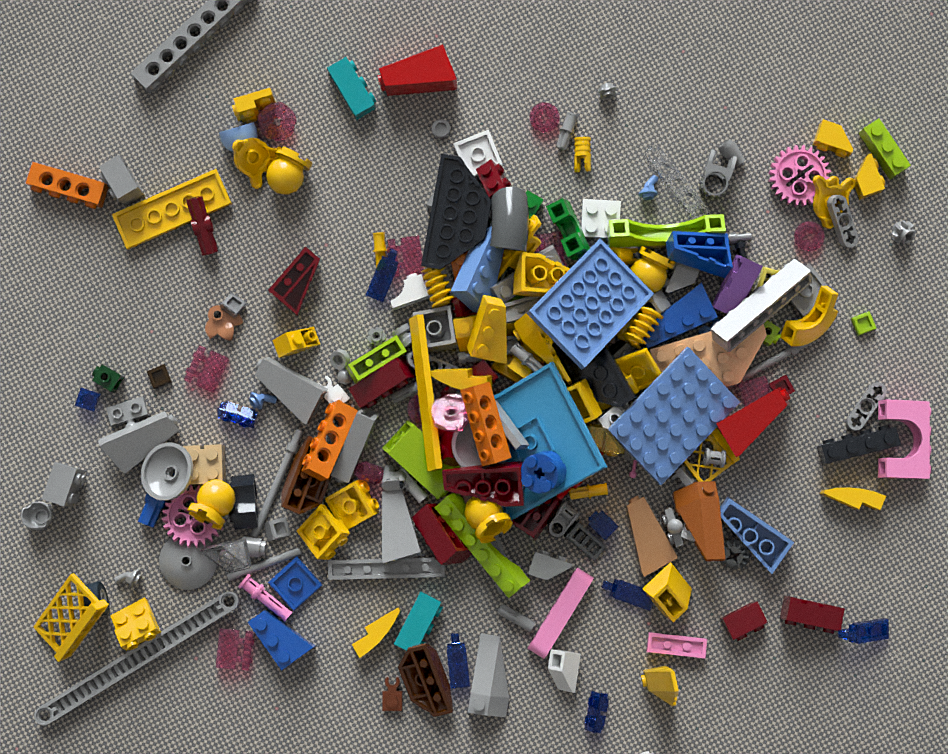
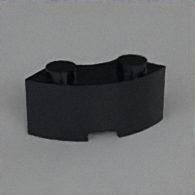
M255 475L231 476V483L229 485L234 490L236 500L232 511L229 513L230 522L234 523L235 530L257 528L258 508H256L257 490Z

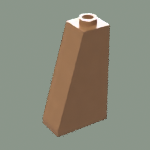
M637 495L628 500L629 504L625 507L642 577H645L676 560L678 557L645 497L639 498Z

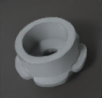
M380 327L370 329L367 337L368 342L375 346L381 345L386 340V334L383 332V329Z

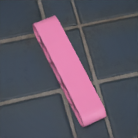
M578 567L575 569L527 649L545 659L594 577Z

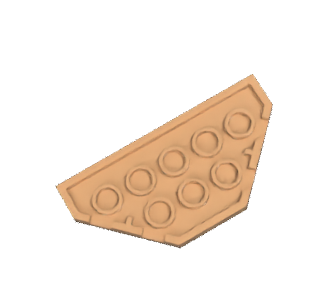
M762 324L730 352H727L713 341L711 331L650 348V352L658 368L663 372L686 347H689L714 375L728 387L741 382L767 334L764 324Z

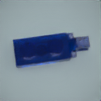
M390 248L387 257L382 256L381 260H379L366 291V296L384 302L397 271L398 262L395 261L398 254L397 250Z
M614 579L613 583L603 580L601 588L610 590L609 596L645 610H651L653 602L643 591L642 587L622 580Z
M880 618L849 624V629L838 630V638H843L844 640H849L850 643L856 644L889 639V619Z
M451 633L452 644H447L451 689L470 687L465 642L460 643L459 633Z

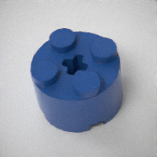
M542 451L527 457L522 464L521 482L532 492H549L564 482L567 473L565 463L563 464L560 459L561 457L553 451Z

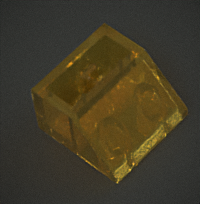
M585 423L600 452L613 457H618V453L624 454V449L607 428L600 424Z

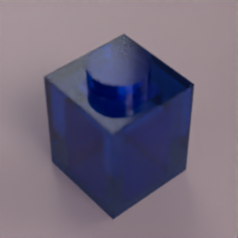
M603 510L599 513L595 511L588 518L590 520L588 525L604 541L619 527Z

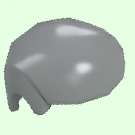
M32 502L28 507L22 509L20 518L23 525L27 528L39 531L51 524L53 511L44 502Z

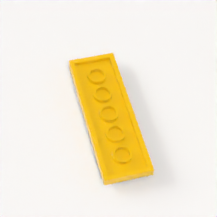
M218 170L209 171L113 213L112 217L126 249L129 250L190 223L192 219L187 206V199L203 196L208 215L231 205L232 202Z

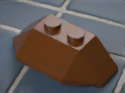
M311 436L306 438L296 454L281 495V507L298 515L322 504L332 477L330 474L327 480L320 481L302 472L304 466L302 465L303 459L311 450L310 444L313 440ZM319 452L318 458L320 461H323V455Z
M428 643L408 647L398 665V669L410 700L420 708L430 712L433 717L453 713L450 684L437 651Z

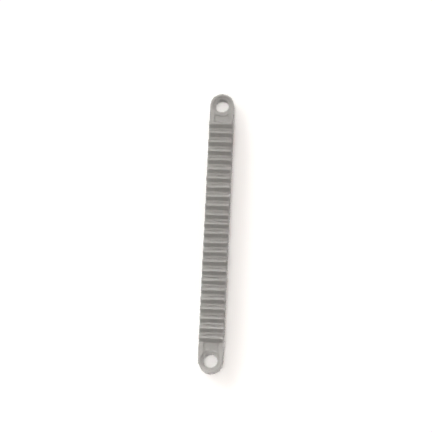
M228 591L161 631L154 639L145 641L136 649L127 652L40 706L34 713L35 721L40 725H48L235 610L240 603L239 596L235 592ZM228 595L233 596L235 600L234 605L231 607L226 606L224 603V599ZM42 710L50 712L49 720L44 721L41 719L40 713Z

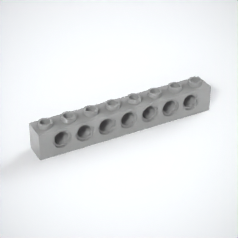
M208 0L131 72L132 76L149 94L152 91L158 90L161 82L166 78L172 77L176 68L183 66L189 60L188 57L191 54L197 53L205 41L211 40L220 27H225L234 14H239L243 10V6L253 0ZM222 5L228 6L225 11L219 10ZM208 18H214L211 24L205 23ZM194 31H201L197 37L192 36ZM181 43L187 44L186 48L182 50L178 49V46ZM167 56H173L172 61L164 62ZM153 69H159L158 74L151 75Z

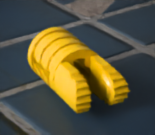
M575 137L574 172H580L581 159H584L585 171L589 172L591 171V138Z
M610 248L626 265L634 264L635 261L639 260L633 258V254L638 252V248Z

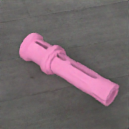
M250 574L238 586V588H243L248 592L252 599H258L284 622L292 614V611L264 590L263 584L260 585L253 580Z

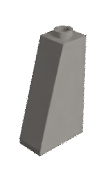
M270 357L260 359L255 367L257 370L255 376L302 423L306 425L311 423L328 389Z
M367 407L361 408L356 413L331 473V476L335 477L336 481L349 483L353 478L381 413Z
M164 411L98 440V443L119 469L126 474L146 458L153 448L166 442L179 431L177 426L179 422L172 414L168 415Z
M402 489L382 491L383 565L387 566L420 556L421 551Z

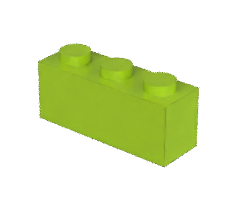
M880 118L864 127L858 133L870 152L877 159L889 180L911 166Z
M396 335L354 360L345 369L356 384L394 358L403 356L407 351Z

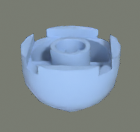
M254 122L219 132L223 146L231 152L233 151L232 145L236 140L257 138L258 136Z

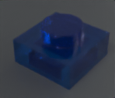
M80 388L75 406L95 412L100 393Z

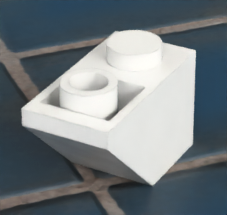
M551 649L548 670L559 690L575 693L580 653Z

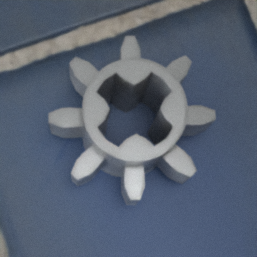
M904 220L895 223L891 232L894 236L892 239L898 244L900 242L902 244L910 243L916 233L913 229L914 225Z

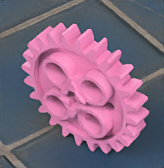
M795 145L793 151L790 147H787L786 153L781 151L779 153L780 157L776 156L774 158L776 163L770 165L774 169L768 172V174L773 175L769 179V182H774L771 189H777V192L774 194L775 196L782 195L780 201L785 198L788 199L787 205L794 201L795 207L799 202L804 207L806 201L812 205L815 196V186L813 181L810 180L809 174L823 176L826 180L830 177L826 175L831 170L825 169L829 163L822 162L825 156L819 158V151L812 153V147L808 151L805 150V145L800 150ZM797 159L804 160L805 166H799ZM810 165L813 166V168L806 172L803 175V177L798 178L790 186L786 185L788 182L793 180L797 176V174H801ZM783 170L789 171L790 174H791V177H790V178H785V177L782 175V171H783ZM794 185L801 186L802 193L796 192Z
M190 485L189 491L185 490L179 497L171 500V503H165L168 510H162L163 514L166 515V517L162 518V521L167 523L164 525V529H170L167 534L168 536L174 535V542L180 539V546L187 542L188 548H190L192 543L198 548L199 542H202L204 546H206L205 540L207 539L213 542L212 535L219 537L217 529L211 528L213 524H206L204 522L202 524L194 518L191 520L190 511H187L188 508L184 506L190 500L197 503L196 497L200 485H198L196 490ZM179 509H182V510H184L186 513L178 512V510H179ZM179 518L186 519L183 525L176 524ZM197 525H202L204 528L201 532H194V528Z

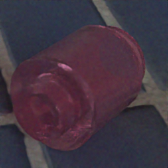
M364 461L356 465L355 475L362 481L376 485L383 479V469L378 465Z

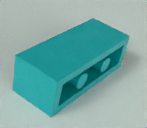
M344 57L327 67L330 77L356 120L376 109L374 103L377 101L372 92L368 93L365 89L367 84L362 76L358 77L355 72L358 69L353 60L349 62L348 58Z
M421 591L394 645L407 651L408 647L424 644L425 642L422 639L425 634H430L434 626L431 623L434 616L439 617L443 609L440 606L442 601Z

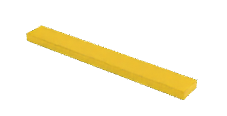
M421 314L411 317L409 325L427 471L431 472L443 467L424 316Z

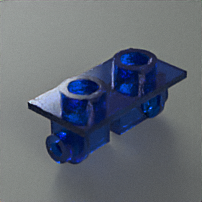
M221 401L220 407L217 408L218 418L225 422L238 423L244 428L255 427V420L258 417V412H255V409L242 406L239 412L237 411L238 404Z
M591 691V696L588 699V712L584 719L585 730L593 733H601L604 730L606 716L600 715V711L607 712L608 694Z

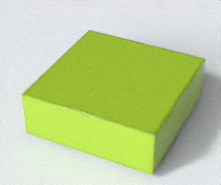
M870 311L851 318L857 336L877 329Z

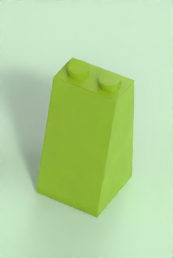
M408 420L382 447L387 454L437 499L443 498L449 492L444 490L442 470L460 468L459 466L454 467L442 464V469L428 472L423 432Z

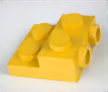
M266 88L233 98L235 105H232L238 122L252 123L257 121V118H261L259 110L267 111L277 104L271 88Z
M362 479L352 482L325 498L335 519H340L348 530L379 513V504L375 498H371L369 494L370 487Z
M320 504L297 529V533L314 556L320 560L333 558L336 554L335 549L346 544L348 541L347 536L350 534L341 520L335 519L323 504Z
M145 597L110 615L116 629L114 631L119 644L126 651L136 649L140 643L150 641L157 634L161 633L149 602Z

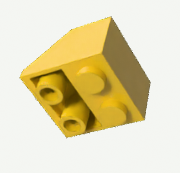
M671 562L642 588L660 612L673 623L688 609L692 588Z

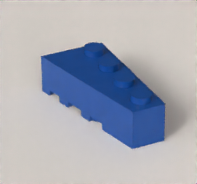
M702 282L661 314L663 320L656 319L659 326L652 325L655 332H647L651 337L643 338L646 342V345L643 344V347L649 350L710 323L718 317Z

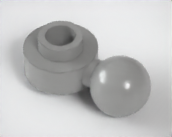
M343 349L334 351L330 355V363L335 369L339 370L337 375L338 381L341 384H349L352 378L345 368L350 363V356Z

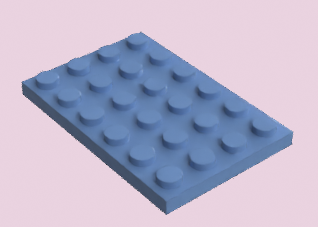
M599 239L527 314L582 370L654 293Z
M686 347L607 431L659 485H662L717 427L716 423L725 419L740 401L689 347Z

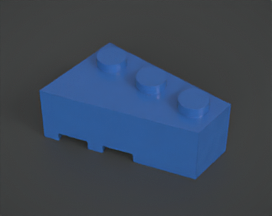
M672 231L666 241L667 256L671 261L722 278H726L733 268L727 233Z
M267 610L262 611L248 622L281 670L315 647L314 644L303 638Z

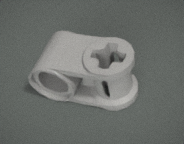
M565 501L547 527L548 534L553 538L561 537L575 522L581 512L574 510ZM556 523L561 526L562 531L560 534L552 532L553 524Z

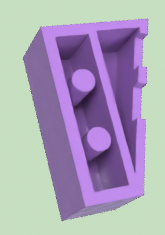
M737 254L732 262L733 268L724 278L712 303L713 308L726 314L740 305L745 297H748L752 285L763 267Z

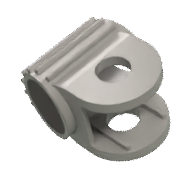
M713 149L710 150L703 170V177L700 178L701 182L699 185L701 188L699 189L702 190V194H705L706 197L711 199L715 197L717 199L728 190L727 187L730 185L728 181L732 177L737 157L733 156L729 160L727 168L713 164L716 156ZM716 175L722 180L723 188L720 193H711L707 190L705 186L707 176Z

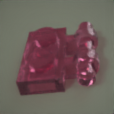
M419 235L400 238V246H396L395 239L387 240V254L390 256L391 263L389 264V269L392 270V277H400V269H405L406 276L417 273V275L425 274L421 273L424 267H421L422 251ZM402 252L404 262L399 263L397 253Z
M199 345L197 351L193 353L192 357L194 358L190 367H187L185 371L184 381L191 383L194 376L198 378L196 386L214 393L230 358L212 350L209 356L206 357L203 355L206 348ZM200 361H203L205 365L200 373L196 370Z
M220 628L215 668L235 670L237 662H242L241 670L249 671L253 658L251 657L252 645H254L253 631H246L245 638H239L240 630ZM239 644L244 645L243 656L237 655Z

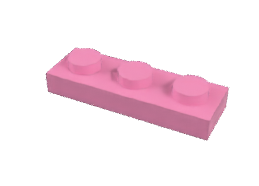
M648 632L646 652L705 658L707 639Z

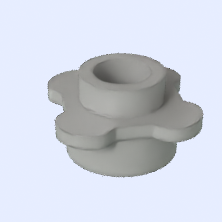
M612 83L601 85L598 91L600 94L598 96L599 99H612L617 95V92H615L617 87L613 86Z

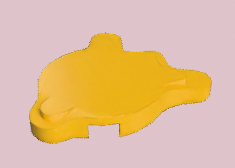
M254 137L236 140L232 145L234 164L241 173L248 176L251 186L254 189H259L262 186V173H267L268 166L272 161L278 159V156L275 154L278 147H268L265 142Z
M817 175L813 178L815 186L813 209L816 216L821 220L823 227L831 229L834 225L827 207L829 197L832 195H842L846 198L849 205V194L855 187L856 181L853 178H846L839 184L837 176H832L826 180L823 176ZM837 200V203L834 204L835 207H837V204L840 203L839 200Z

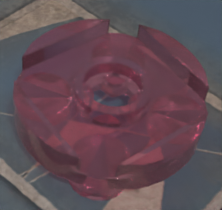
M283 102L268 104L259 112L258 126L266 138L282 141L290 137L294 132L297 121L292 109ZM275 118L282 119L280 120V125L272 124Z
M444 395V398L440 400L438 398L432 405V419L434 426L444 431L460 432L469 422L464 402L460 395ZM451 410H454V413H455V414H454V415H448L446 412H450Z

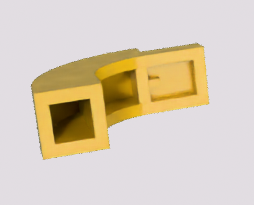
M821 286L812 310L799 320H786L780 338L790 346H803L822 336L837 316L838 311L834 306L838 293L828 286Z

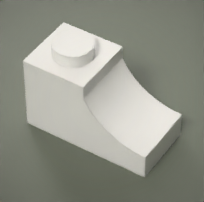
M417 273L406 276L407 279L403 280V291L397 298L390 301L393 310L429 299L422 274L417 275Z

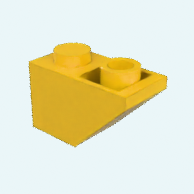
M823 119L819 124L812 145L817 146V149L821 151L829 150L835 152V155L839 157H849L853 152V147L842 126Z
M872 153L863 159L855 176V190L859 200L881 193L885 189V180L878 172V161L876 158H873Z
M314 327L286 332L272 340L279 358L294 355L320 345Z

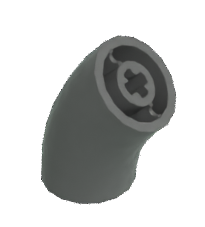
M517 187L501 188L494 193L491 199L492 230L490 247L526 252L529 229L527 195L522 189Z

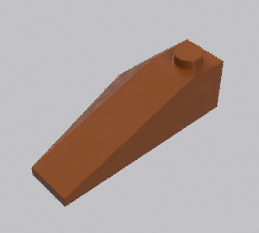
M715 481L695 482L673 492L675 510L678 516H681L684 520L687 531L691 532L695 539L694 543L705 561H725L720 502Z

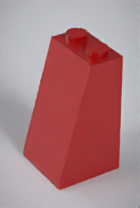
M443 44L379 68L380 75L377 76L381 91H386L387 96L453 91L457 89V78Z
M778 387L716 423L735 457L740 456L790 404L788 400L791 398L785 388L782 390L781 387Z

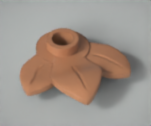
M215 305L208 311L209 320L205 325V331L209 338H213L218 334L223 339L230 341L234 335L233 326L242 324L243 320L240 315L233 318L222 310L219 305ZM216 311L221 313L220 318L214 317Z

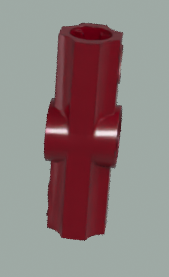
M203 196L187 199V206L192 219L191 225L194 235L197 236L202 256L218 252L210 215L207 214Z

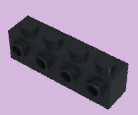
M890 425L878 427L879 431L871 432V429L859 432L860 436L853 437L852 434L841 436V440L834 442V438L822 441L823 445L817 446L821 464L824 465L901 446L897 427L890 428Z

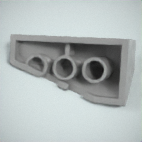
M481 633L468 713L506 717L509 693L500 636Z

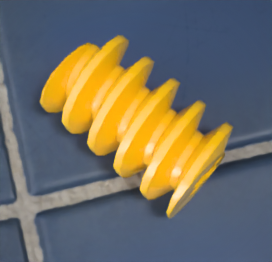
M445 267L441 270L427 268L421 271V273H426L423 276V280H429L425 283V287L430 288L427 293L433 295L429 298L430 302H435L432 308L446 306L454 298V296L447 295L451 288H445L449 284V281H443L447 274H441Z
M641 307V313L636 314L637 320L633 319L631 321L633 326H628V332L623 333L624 339L630 345L640 350L639 344L646 345L643 338L651 337L647 332H655L652 325L659 326L656 319L663 320V316L649 307Z

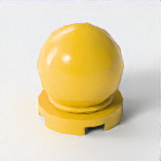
M278 146L275 152L278 159L272 161L267 169V183L276 193L289 195L297 192L302 186L304 180L303 171H309L313 163L307 158L305 161L298 157L299 153L289 148Z
M641 246L638 253L642 254V258L635 261L631 266V270L653 293H656L666 283V269L668 267L673 269L676 262L670 261L668 263V258L650 249L645 252L647 248Z
M219 479L204 483L198 491L197 503H191L187 511H190L189 515L202 524L204 521L213 524L211 528L217 530L222 529L225 523L222 517L230 513L236 500L232 487Z
M471 497L466 503L464 514L467 523L476 530L475 536L481 543L495 541L494 536L501 532L505 534L511 528L513 522L509 514L503 513V507L497 503L482 501L476 497Z

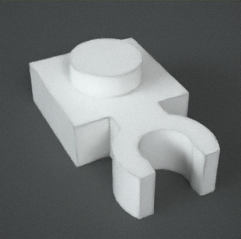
M325 376L328 384L323 387L328 390L324 398L328 403H333L337 400L346 403L350 400V397L338 384L333 387L331 379Z

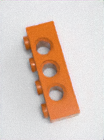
M32 162L26 184L34 192H49L48 195L58 199L60 196L66 197L67 201L78 204V201L85 203L84 206L96 209V206L103 207L109 189L108 185L104 182L36 162ZM48 178H53L50 185H45V181ZM66 183H71L70 189L63 191V186ZM89 188V193L86 196H81L82 190Z
M490 382L460 390L481 465L486 466L512 458Z
M340 400L329 403L325 410L326 417L317 428L319 431L318 435L311 441L310 453L303 459L302 465L304 466L302 472L320 481L329 478L358 410ZM333 419L338 421V427L334 425ZM326 435L331 439L330 444L326 442ZM319 452L323 455V461H320L318 458Z

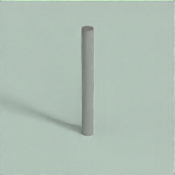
M298 547L227 574V578L229 581L302 555L301 549Z

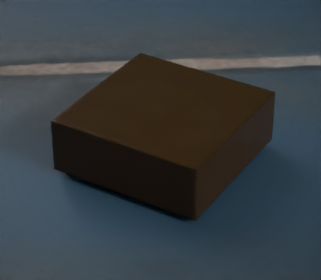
M165 364L147 371L153 389L172 383Z

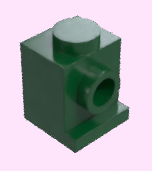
M103 364L100 367L97 366L92 373L94 377L92 381L113 393L117 391L125 378ZM104 374H108V379L104 381L102 377Z

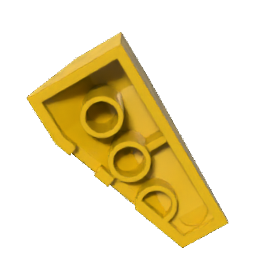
M525 313L513 324L516 328L513 330V333L517 340L522 339L524 344L546 364L554 362L562 379L569 385L572 384L545 332Z

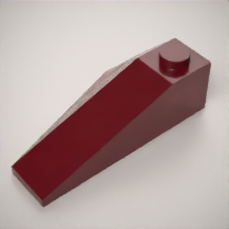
M523 461L442 470L444 490L464 496L476 497L482 501L494 502L504 507L524 506L525 486L521 482Z

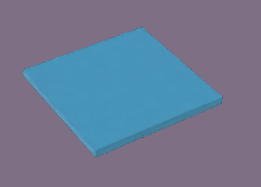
M550 362L494 396L495 400L498 401L529 444L524 450L515 449L510 443L512 458L506 459L505 462H524L527 457L542 451H553L561 457L560 459L563 464L565 463L567 470L566 478L559 487L546 493H535L525 487L524 506H502L503 511L509 514L511 521L607 468L554 362Z

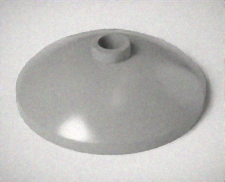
M467 418L458 425L451 442L453 456L461 467L481 465L471 426ZM506 437L508 447L510 450V441Z
M170 442L162 443L153 448L146 456L141 469V480L145 491L151 497L161 501L173 500L183 494L193 476V462L189 452L181 445Z
M171 537L164 544L159 557L160 570L164 578L174 587L183 590L197 589L209 582L216 571L218 563L217 552L212 542L207 539L205 540L206 546L199 542L198 548L195 547L194 543L188 548L187 542L180 546V539L174 542L173 537ZM185 557L189 558L187 565L183 563Z

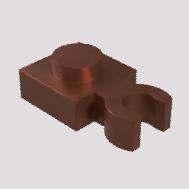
M386 677L385 685L388 687V691H382V711H402V691H397V687L400 684L399 677H396L394 685L390 684L389 677Z

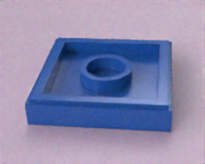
M298 556L268 582L293 611L323 585Z

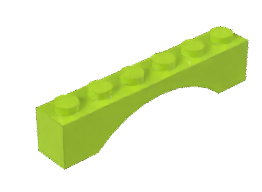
M724 214L703 215L690 221L667 225L643 224L629 219L609 220L607 228L609 248L666 245V241L672 231L726 233Z
M452 493L446 496L435 507L437 512L505 595L510 598L530 582V579L518 565L503 556L490 542L481 543L476 538V530L467 523L464 514L466 504L460 494Z

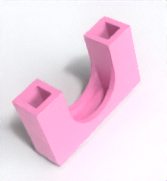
M889 399L878 401V420L900 421L910 428L914 440L910 453L904 458H878V478L930 479V401Z

